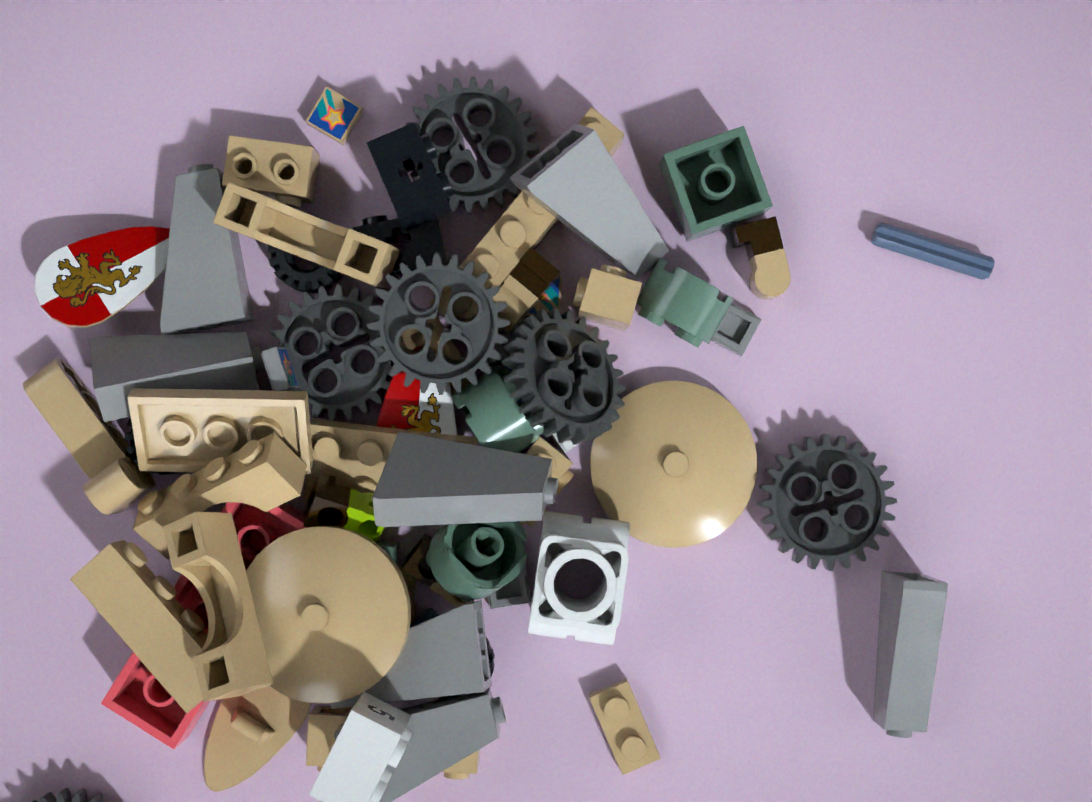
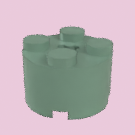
M660 258L638 296L636 304L641 306L638 315L660 327L665 320L678 327L674 335L699 348L702 341L709 344L734 299L729 295H725L722 301L717 299L716 297L720 292L719 289L678 266L676 269L674 268L672 273L664 270L668 261Z
M504 366L497 371L495 368H492L490 374L485 373L477 378L478 384L473 385L469 383L461 389V392L451 395L457 408H461L466 414L465 421L483 447L519 453L535 443L540 438L539 435L544 433L541 423L535 427L530 426L533 416L530 411L523 414L518 412L523 402L518 404L517 401L521 398H510L509 395L516 390L515 384L504 381V377L509 375Z
M519 521L442 525L432 537L426 554V561L434 577L446 591L466 602L483 599L514 580L523 570L527 559L524 541L526 540L525 532Z

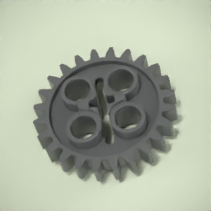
M471 77L468 88H463L458 78H455L453 83L454 91L448 92L442 84H439L438 91L440 97L438 99H434L428 94L424 95L428 108L426 110L418 107L413 108L415 116L419 119V123H415L420 136L428 133L431 141L438 130L448 129L454 133L453 141L447 146H437L433 143L438 157L432 159L431 162L436 174L445 171L454 192L453 196L448 197L452 212H455L460 203H464L467 214L471 215L474 204L480 203L482 210L486 214L489 213V201L495 200L503 208L505 207L503 194L507 192L515 198L518 197V190L510 180V177L532 160L527 155L539 152L538 144L527 141L538 135L537 127H525L532 119V114L530 111L518 114L522 105V99L518 97L508 102V87H503L496 94L493 92V80L491 79L487 81L483 89H480L475 77ZM477 110H485L490 113L491 120L485 126L477 127L469 122L471 114ZM454 114H459L472 142L478 143L480 157L491 174L489 179H485L482 176L471 151L465 149L463 136L452 119ZM497 146H504L509 149L511 156L505 163L496 164L488 158L490 150ZM466 165L474 170L472 179L463 184L453 181L452 173L454 169L458 166ZM413 170L410 175L413 181L419 179L416 170Z
M435 252L432 264L427 265L425 259L420 254L416 256L417 268L412 270L403 261L399 264L403 275L401 278L392 273H388L385 276L392 287L390 290L381 287L375 290V293L384 302L383 304L375 303L369 306L370 311L380 315L379 319L367 324V328L380 331V335L375 337L370 342V345L375 347L384 346L385 351L379 356L378 362L392 360L394 365L389 375L392 377L400 371L405 372L404 386L408 387L416 378L421 380V393L426 392L430 383H436L439 395H443L445 385L449 382L452 383L457 392H461V379L466 377L473 385L478 384L475 372L477 369L487 374L492 372L487 362L488 357L501 360L502 354L494 345L495 343H508V337L498 332V328L510 325V319L500 317L497 313L508 306L507 301L493 300V297L501 288L499 284L486 288L484 283L489 276L487 270L477 277L472 274L475 261H469L462 269L458 267L457 254H453L449 264H443L440 253ZM420 285L429 287L435 295L434 304L428 308L417 307L411 300V291ZM450 286L451 295L445 315V322L452 324L451 328H443L436 358L430 361L427 358L434 326L431 323H427V319H435L443 287ZM462 296L473 298L478 305L477 313L468 319L457 316L453 309V303L456 299ZM410 328L419 330L424 335L425 345L417 350L406 348L401 341L402 332ZM459 339L463 341L468 348L466 356L459 360L448 358L443 351V346L448 340Z
M338 284L335 287L333 296H330L324 286H320L318 290V299H314L306 291L303 292L305 305L301 307L290 301L288 304L293 315L289 318L278 314L277 318L285 325L283 331L270 330V334L279 339V345L270 346L267 349L276 346L287 349L299 388L291 391L308 392V404L313 405L312 417L319 418L323 411L327 409L330 421L337 420L340 410H343L345 417L351 420L354 419V407L357 406L364 414L370 413L368 401L372 399L378 404H383L384 400L379 391L382 388L388 390L390 385L388 378L393 361L378 362V358L385 351L384 346H371L370 342L380 335V331L367 328L369 322L380 317V315L369 310V306L375 304L376 298L370 294L363 302H360L361 293L355 287L348 297H345L343 286ZM345 314H352L356 322L354 331L347 336H340L336 330L338 318ZM314 333L318 340V347L312 354L303 355L299 348V341L305 334ZM369 334V341L343 351L340 354L342 359L340 363L328 359L314 367L311 371L304 372L303 367L306 364L330 355L333 352L332 344L346 347L361 336ZM371 351L375 358L374 367L368 373L361 374L355 368V358L360 352ZM332 370L336 374L337 385L331 392L324 393L318 386V377L323 371Z
M554 308L548 313L542 309L518 324L519 327L509 334L513 340L504 345L505 350L511 355L502 360L503 365L512 369V373L505 376L504 381L513 383L516 387V390L511 392L509 396L514 399L521 398L523 402L518 412L523 414L530 411L533 415L530 426L535 427L540 423L544 424V436L549 437L557 433L559 443L571 439L573 445H577L584 440L589 442L611 430V423L620 418L616 410L625 405L617 395L626 391V387L616 381V378L624 373L622 370L613 368L612 363L618 359V356L607 354L606 348L610 342L608 340L599 342L596 339L598 328L595 327L588 331L586 329V318L582 317L574 322L573 314L570 310L561 315L558 308Z
M828 434L820 435L818 446H816L811 437H804L803 450L796 444L790 443L788 449L791 457L787 458L776 454L774 457L781 467L778 470L765 469V472L773 479L772 483L759 484L760 489L769 493L768 499L757 502L758 506L769 508L770 513L760 519V522L763 524L774 525V528L767 534L768 539L782 538L783 540L777 550L785 553L794 548L791 560L796 563L801 562L807 555V566L814 570L818 566L820 559H822L824 568L828 571H833L835 559H838L842 567L846 569L850 568L851 555L862 562L866 561L863 548L867 546L878 551L880 548L874 540L876 534L887 537L890 535L881 526L883 520L893 521L896 518L891 513L885 511L887 505L897 503L896 498L885 496V490L894 486V481H881L880 476L888 469L887 466L878 465L873 467L871 465L877 455L875 452L869 451L861 456V442H854L846 449V436H838L833 446ZM843 464L849 471V480L846 485L838 488L832 481V472L838 465ZM803 476L808 480L810 490L806 497L797 500L791 492V486L796 478ZM856 489L862 490V494L859 497L830 503V511L816 507L795 516L791 514V510L795 507L822 502L824 500V493L838 497ZM856 505L861 511V520L856 526L848 527L844 521L845 511L848 507ZM817 517L822 525L821 533L814 539H807L803 530L804 524L808 519Z

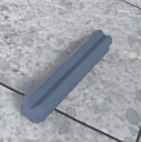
M887 223L877 224L872 234L871 243L875 246L981 280L989 278L994 268L995 261L990 256Z

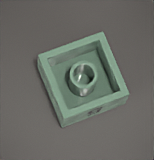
M744 126L665 153L660 160L659 166L687 242L764 215L773 206Z

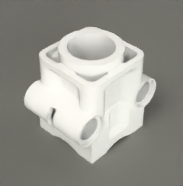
M545 510L528 634L566 639L567 636H574L576 641L613 646L616 628L619 626L627 575L629 560L627 548L630 522L591 517V521H583L582 515ZM582 558L595 562L602 569L603 578L600 587L592 595L586 598L573 599L565 596L558 590L554 579L557 571L564 563Z

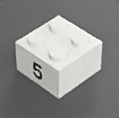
M364 692L351 709L309 796L321 802H379L393 774L392 771L386 769V766L388 764L394 768L397 767L413 734L412 731L406 728L412 715Z

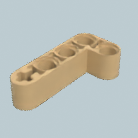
M57 357L23 382V388L28 397L90 479L83 485V490L89 501L101 513L105 515L121 513L156 487V482L150 472L139 471V466L133 461L136 459V456L128 454L126 448L130 447V445L113 422L103 421L98 402L67 362Z

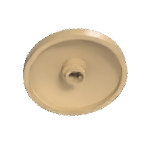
M686 381L656 382L636 389L624 396L622 401L625 405L616 410L620 418L611 423V430L593 439L590 453L592 485L606 514L612 520L630 522V536L642 542L660 547L679 548L693 546L706 542L725 531L745 509L751 498L757 476L756 447L751 431L742 415L727 399L717 392L699 384Z
M314 526L292 531L266 546L246 570L274 683L269 686L281 694L309 703H334L360 695L379 682L400 657L407 641L411 622V604L407 585L401 571L391 556L380 545L365 535L337 526Z

